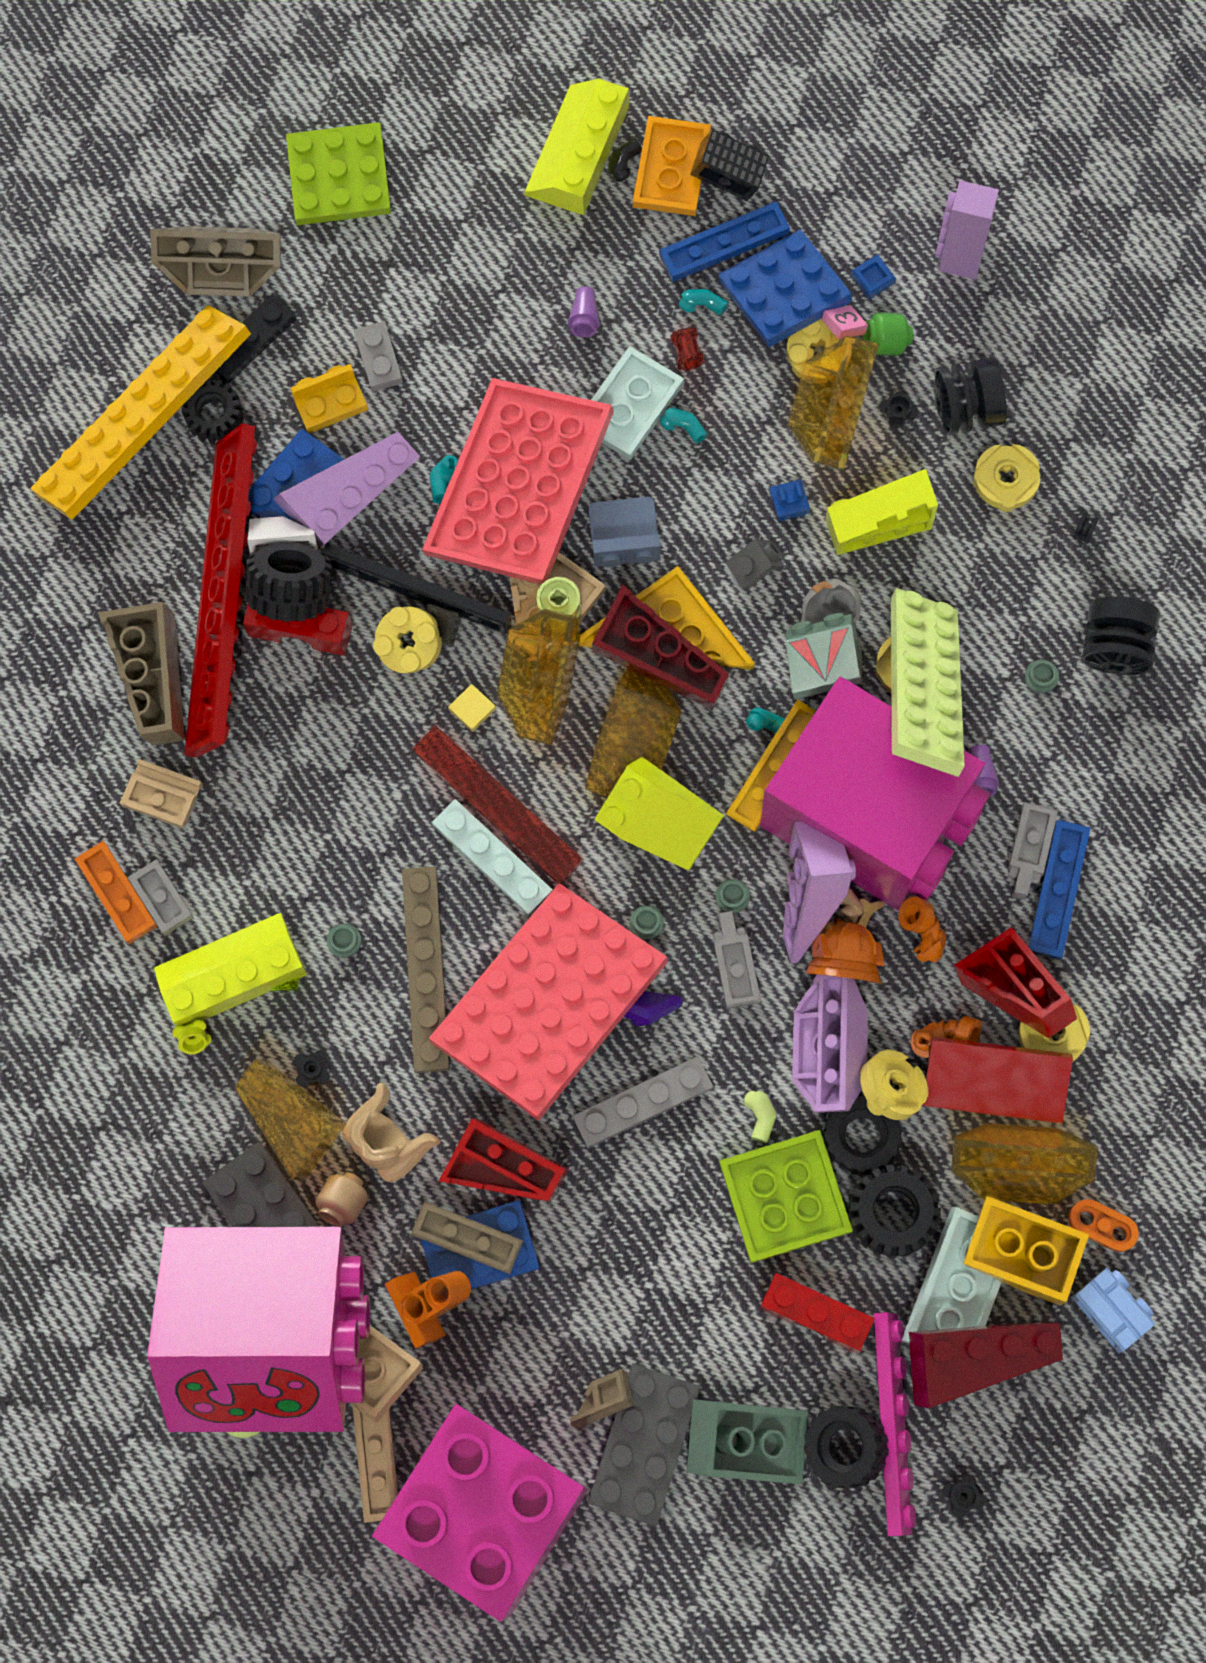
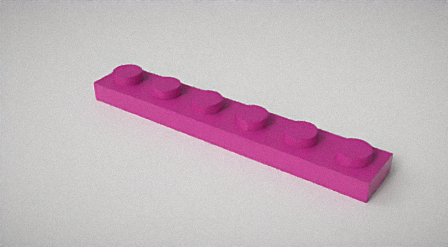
M888 1312L874 1313L880 1419L884 1427L883 1431L888 1437L887 1449H889L884 1467L888 1536L912 1535V1528L916 1525L915 1507L910 1504V1490L914 1486V1476L912 1469L908 1468L907 1453L911 1451V1436L905 1428V1415H908L909 1401L906 1393H903L902 1382L907 1372L904 1357H901L900 1351L904 1327L902 1321L898 1320V1314Z

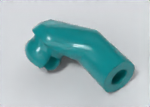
M687 289L681 294L682 299L679 301V307L685 312H693L696 305H703L719 316L725 313L729 302L709 289Z
M672 407L665 410V414L660 417V424L664 429L674 430L676 426L682 427L695 444L702 442L708 436L704 427L691 412Z
M453 455L444 456L430 472L429 479L432 501L434 503L441 504L447 490V485L458 463V459Z
M756 707L748 712L746 725L753 731H760L764 727L777 733L785 718L761 707Z

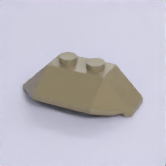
M196 226L150 230L151 263L187 295L251 297L281 267V233L254 228Z

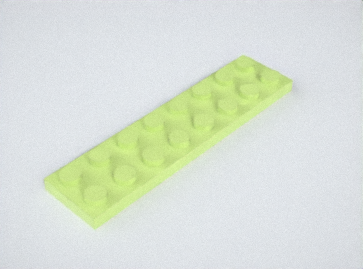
M896 588L891 597L892 754L959 777L965 765L958 610L945 602H935L923 598L914 591H904Z

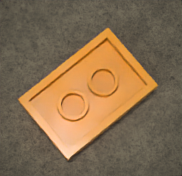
M648 116L633 196V208L696 217L702 180L691 176L690 173L700 143L711 131V124Z

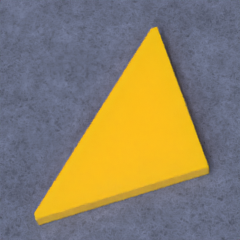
M678 566L636 595L640 601L646 603L659 617L677 629L684 638L694 646H697L719 666L748 670L755 667L754 661ZM605 618L576 637L575 643L578 646L592 648V643Z

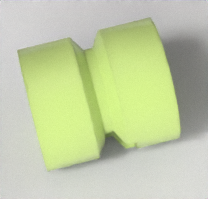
M554 577L541 584L536 598L541 624L545 629L553 633L563 634L570 632L581 620L582 609L578 587L573 581L564 577Z

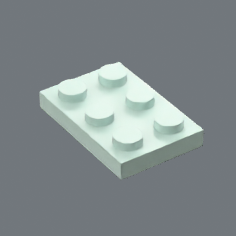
M629 346L591 399L592 401L610 404L614 410L602 443L631 460L684 385V378Z

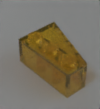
M255 1059L234 1087L292 1180H306L347 1125L269 1061Z

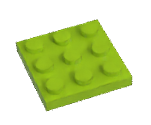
M380 122L286 134L294 215L297 226L391 214Z
M820 1130L719 1160L750 1264L853 1232Z

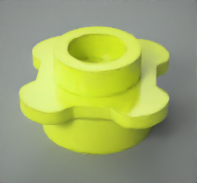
M195 1020L183 1026H176L172 1030V1034L179 1041L178 1049L186 1054L202 1052L211 1043V1036L206 1034L205 1031L206 1023L202 1020Z

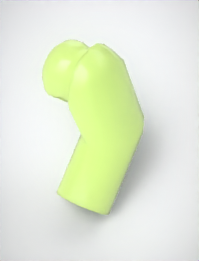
M750 1091L745 1095L744 1104L745 1107L754 1112L757 1118L751 1138L767 1143L776 1119V1111L767 1094L762 1091Z

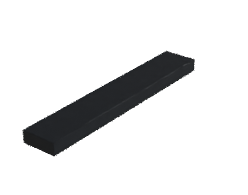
M329 543L325 544L322 552L325 553L326 557H329L333 569L508 635L512 621L510 613Z

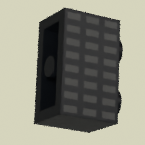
M712 129L700 143L690 175L748 201L760 187L769 155L760 152L755 146L745 145L731 138L725 132Z

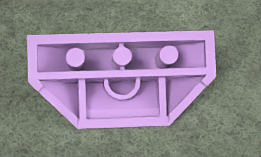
M816 975L813 985L805 993L794 1011L792 1081L803 1097L811 1104L810 1106L814 1112L849 1111L862 1090L860 1069L867 1063L868 1011L855 979Z

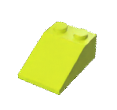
M640 757L627 765L594 820L620 839L686 870H690L724 815L648 760Z

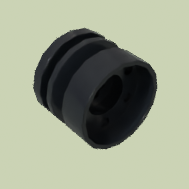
M994 357L970 361L968 377H966L960 363L952 365L951 373L947 366L936 368L935 404L947 435L958 434L960 427L963 432L971 431L974 415L981 429L1006 423L1007 404L1005 388L1000 368Z
M1121 596L1102 597L1090 602L1086 628L1091 633L1085 636L1082 662L1094 670L1117 675H1139L1151 671L1154 663L1152 655H1154L1156 648L1155 643L1151 639L1155 638L1158 633L1159 609L1146 601Z

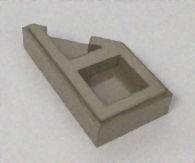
M620 1369L590 1382L584 1394L586 1398L577 1415L573 1414L570 1424L574 1428L579 1429L633 1406L628 1373Z

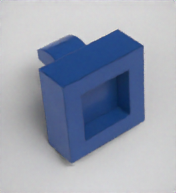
M801 479L769 487V494L778 522L810 514V506Z

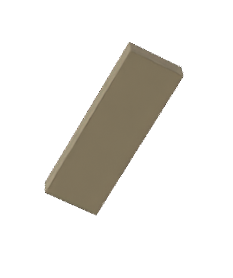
M426 1201L423 1203L411 1235L509 1275L523 1244L521 1239Z

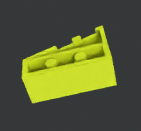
M924 469L853 498L834 502L827 508L825 520L836 554L840 555L931 530L938 503L927 470Z

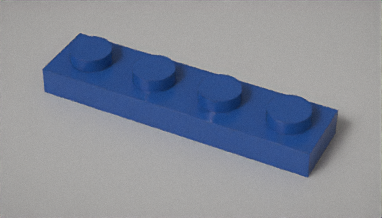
M776 201L659 250V256L671 281L675 282L788 235L790 227Z
M1057 820L1055 823L1028 944L1029 949L1035 955L1060 961L1063 958L1091 827Z

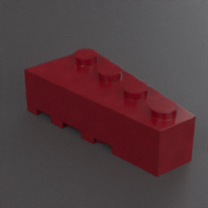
M622 584L592 643L593 652L713 710L728 682L729 673L697 646L690 643L677 629L665 622L652 608L640 601Z
M1037 1321L908 1332L914 1405L924 1408H932L1063 1360L1060 1323Z

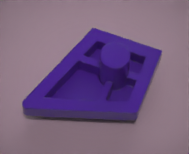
M644 991L624 1017L631 1019L632 1024L635 1026H649L682 1007L683 998L675 995Z

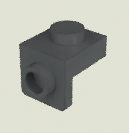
M754 539L725 562L740 587L744 590L750 589L771 571H781L785 567L780 559L782 557L780 549L772 541Z

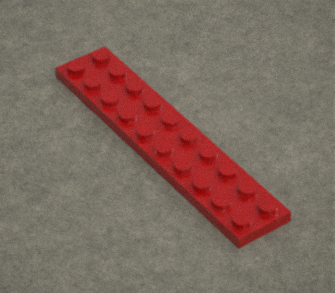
M242 423L215 444L184 756L198 758L224 745L229 735V724L226 723L227 710L232 703V692L229 689L230 679L234 674L236 665L233 658V648L239 634L238 627L236 626V617L242 603V597L239 595V586L245 572L242 555L248 541L245 525L251 509L248 494L254 478V472L251 469L252 457L257 447V441L254 439L255 426Z

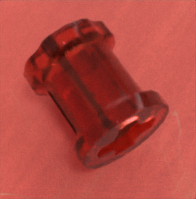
M687 327L679 329L670 335L671 344L675 346L678 356L676 360L678 369L684 371L692 370L704 364L705 357L699 351L697 343V329Z

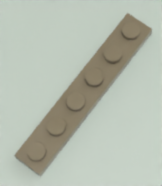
M434 866L402 869L414 1072L450 1071L449 1056L434 1046L429 1040L432 1033L446 1018L437 868Z

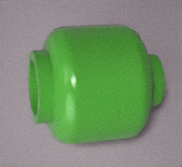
M878 312L870 320L866 321L868 327L866 333L863 334V343L874 355L899 356L904 353L907 345H911L913 341V327L908 325L906 317L902 314Z

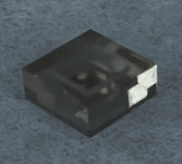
M428 603L426 611L437 621L439 637H442V643L448 646L454 645L463 613L434 603Z

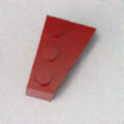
M1012 927L954 965L962 986L1047 1038H1050L1077 1020L1071 998Z
M471 1119L438 1182L552 1201L569 1168L482 1120Z

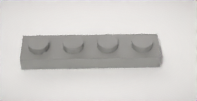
M697 1056L572 1117L587 1149L712 1090L713 1085Z

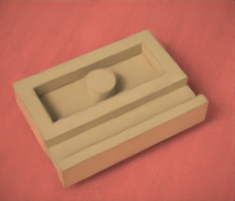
M139 759L137 768L132 773L120 801L121 806L185 829L197 801L199 790L203 787L202 782Z

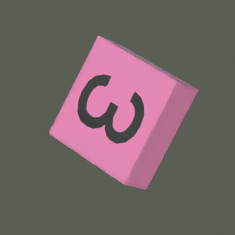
M851 305L825 310L822 316V321L839 340L863 335L868 327V324Z

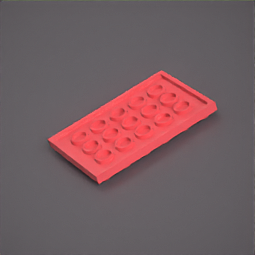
M492 378L422 551L424 554L537 584H542L548 580L613 416L614 410L612 405Z
M558 883L432 1033L429 1040L434 1046L539 1121L668 963L667 956Z

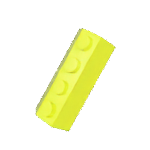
M599 78L570 85L526 187L525 196L581 215L585 214L628 112L629 88Z
M281 913L154 967L160 992L171 1019L176 1026H183L195 1020H206L307 975Z

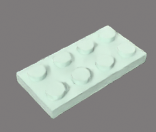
M951 1207L902 1341L909 1344L908 1332L986 1326L1001 1281L963 1265L979 1219L978 1216L958 1207Z

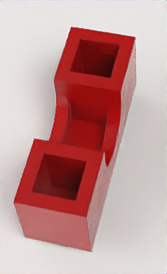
M249 603L243 621L244 628L249 637L281 643L282 637L296 638L309 643L313 650L342 656L346 655L353 627L349 612L326 608L324 613L317 614V617L313 619H305V621L283 622V620H272L267 616L257 614L256 610H252L249 607Z
M775 1273L760 1307L761 1310L791 1324L795 1323L822 1335L826 1340L856 1354L861 1351L875 1319L778 1273Z

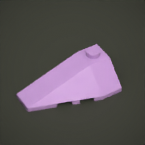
M802 821L794 823L789 846L790 858H795L794 872L787 873L790 901L785 902L783 939L791 964L798 963L847 896L850 882L856 876L855 863L853 859L848 858L845 846Z

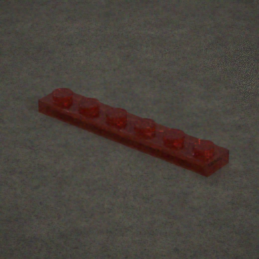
M436 725L412 748L413 753L557 884L562 885L583 863L582 857Z

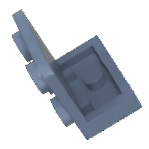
M651 497L593 502L589 505L595 567H614L628 563L645 564L660 560V538L657 531L654 500Z

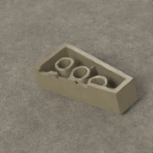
M163 602L98 612L108 636V644L111 651H113L118 665L117 670L120 679L124 683L127 699L139 734L152 746L185 741L175 614Z

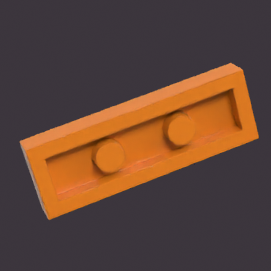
M104 841L74 858L128 945L158 927Z

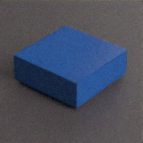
M878 254L851 270L850 276L869 300L896 282V277Z

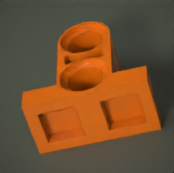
M453 1271L431 1278L423 1284L420 1283L416 1272L393 1278L385 1283L415 1349L436 1342L446 1336L438 1317L466 1301L471 1293L470 1281L460 1271Z

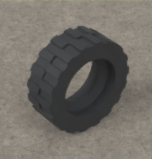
M862 1094V1096L856 1098L849 1111L830 1112L823 1131L824 1144L830 1154V1159L833 1162L835 1161L839 1168L842 1170L846 1169L855 1175L857 1173L869 1175L873 1170L877 1168L879 1170L883 1169L893 1161L901 1146L902 1126H900L899 1120L871 1113L867 1107V1099ZM857 1118H867L878 1126L880 1140L873 1150L858 1152L848 1145L845 1131L851 1121Z
M853 1406L830 1407L827 1411H821L818 1417L809 1424L810 1428L806 1431V1443L804 1445V1452H806L807 1456L806 1462L812 1468L814 1476L819 1477L824 1484L833 1485L835 1488H857V1486L868 1485L869 1481L875 1480L879 1476L881 1469H884L886 1456L889 1453V1449H887L888 1437L883 1431L882 1423L875 1419V1415L867 1413L866 1409ZM845 1428L856 1432L862 1442V1452L859 1459L848 1466L838 1463L833 1458L830 1449L834 1434Z

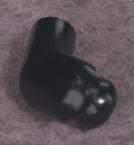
M636 138L613 151L610 156L608 172L610 175H613L614 181L618 183L626 180L630 175L629 170L626 168L628 161L642 152V147Z

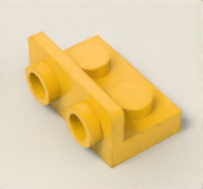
M351 364L334 366L325 374L315 378H304L290 388L296 407L309 434L368 410Z

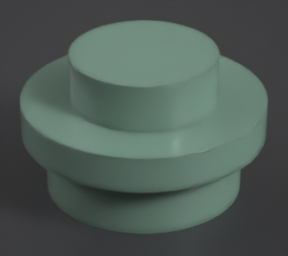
M1047 660L1032 662L1025 672L1027 686L1037 693L1050 692L1056 687L1059 680L1058 669Z
M736 879L722 882L716 891L717 905L724 912L732 911L733 914L739 913L747 907L750 900L748 887Z
M645 905L638 907L630 916V929L633 934L642 940L654 939L663 930V916L653 906Z
M338 924L329 931L327 946L335 956L348 958L356 954L360 949L361 935L350 924Z

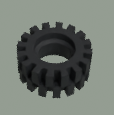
M211 379L205 381L206 386H201L183 404L182 414L188 429L194 437L197 435L198 439L202 442H205L207 438L210 444H215L216 438L222 439L241 425L240 420L244 421V413L239 396L235 390L233 391L231 385L226 383L224 386L223 382L217 379L215 385H213ZM220 402L225 406L223 417L212 422L206 421L201 417V410L206 404Z

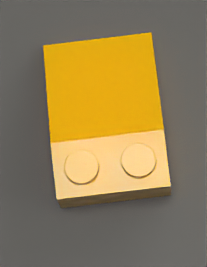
M986 1196L963 1265L1025 1293L1061 1306L1067 1302L1089 1234Z

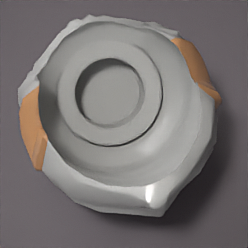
M831 579L814 585L804 598L801 622L809 621L813 624L824 621V618L828 615L843 613L844 616L852 614L854 624H856L860 617L861 596L853 586L840 580Z

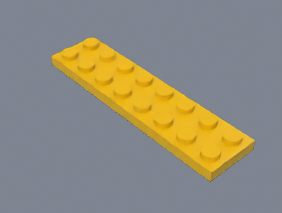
M207 305L181 333L175 336L167 348L152 360L151 364L137 379L133 380L128 388L107 407L106 411L92 425L86 428L76 442L62 453L61 457L39 477L38 481L30 489L38 498L73 520L251 335L250 331L244 324Z

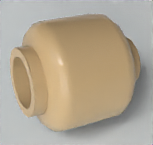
M346 1172L344 1175H331L315 1201L319 1209L318 1215L325 1222L335 1227H342L343 1224H353L368 1200L367 1192L362 1187L363 1181L358 1176Z

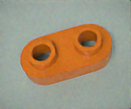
M1081 1200L1070 1209L1068 1220L1071 1228L1089 1234V1240L1114 1252H1124L1132 1248L1138 1240V1227L1131 1218L1095 1200ZM1082 1212H1087L1091 1215V1224L1086 1225L1081 1222L1080 1215ZM1115 1228L1123 1230L1124 1239L1122 1241H1118L1113 1237V1230Z

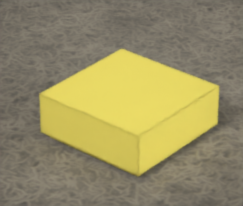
M471 684L448 706V709L469 730L474 732L496 710V706Z

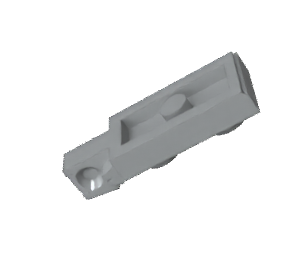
M1024 802L1008 867L1010 869L1008 877L1016 879L1012 897L1026 900L1030 884H1039L1040 877L1044 874L1058 810Z
M732 911L719 913L718 919L721 932L713 933V944L726 1009L761 1003L748 934H745L744 927L736 929Z

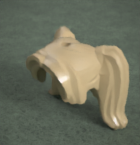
M379 1083L377 1084L376 1093L346 1122L342 1137L352 1146L354 1152L361 1157L364 1163L377 1169L378 1174L384 1181L393 1182L411 1171L431 1148L440 1144V1140L437 1136L430 1133H423L413 1140H408L393 1121L381 1113L389 1101L390 1091L386 1084Z

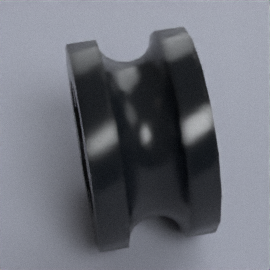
M1084 511L1072 538L1077 539L1081 537L1084 539V543L1088 544L1100 517H1090L1088 512Z

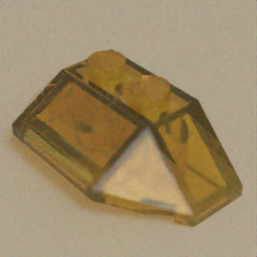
M847 335L837 343L805 361L788 426L812 462L841 470L845 469L879 344Z
M544 608L508 630L497 694L508 716L516 726L515 730L519 737L547 745L553 744L568 704L580 643L576 616Z
M626 669L617 685L597 741L585 790L608 797L627 765L640 757L645 758L660 770L663 769L682 715L668 688Z
M986 1123L954 1136L951 1171L957 1177H960L982 1199L988 1196L1000 1201L1055 1204L1073 1194L1082 1186H1087L1094 1182L1098 1146L1059 1128Z

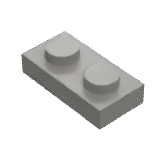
M385 321L354 329L371 391L374 392L402 384V377Z
M157 859L127 877L164 936L194 918Z

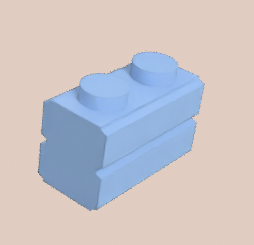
M1106 1268L1071 1298L1118 1353H1121L1155 1325L1154 1321L1150 1318L1154 1313L1141 1298L1135 1300L1126 1290L1130 1285L1117 1270L1111 1272Z

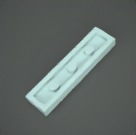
M456 799L431 822L438 832L529 917L553 891Z

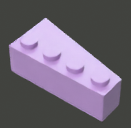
M960 180L957 192L950 191L935 254L936 258L941 259L938 271L976 280L999 189Z
M396 432L277 495L273 500L292 521L315 531L317 548H319L337 534L420 456L403 436Z

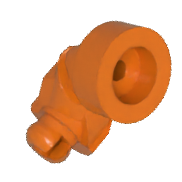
M916 896L909 897L902 903L899 909V923L905 930L920 933L922 941L914 948V953H918L916 958L921 962L929 960L937 963L942 958L945 949L944 929L941 930L938 917H935L934 908L929 901Z
M966 1015L960 1020L948 1019L949 1022L947 1023L944 1022V1019L938 1023L932 1022L921 1030L916 1029L913 1032L910 1041L912 1050L920 1057L929 1058L932 1036L978 1042L982 1030L981 1020Z

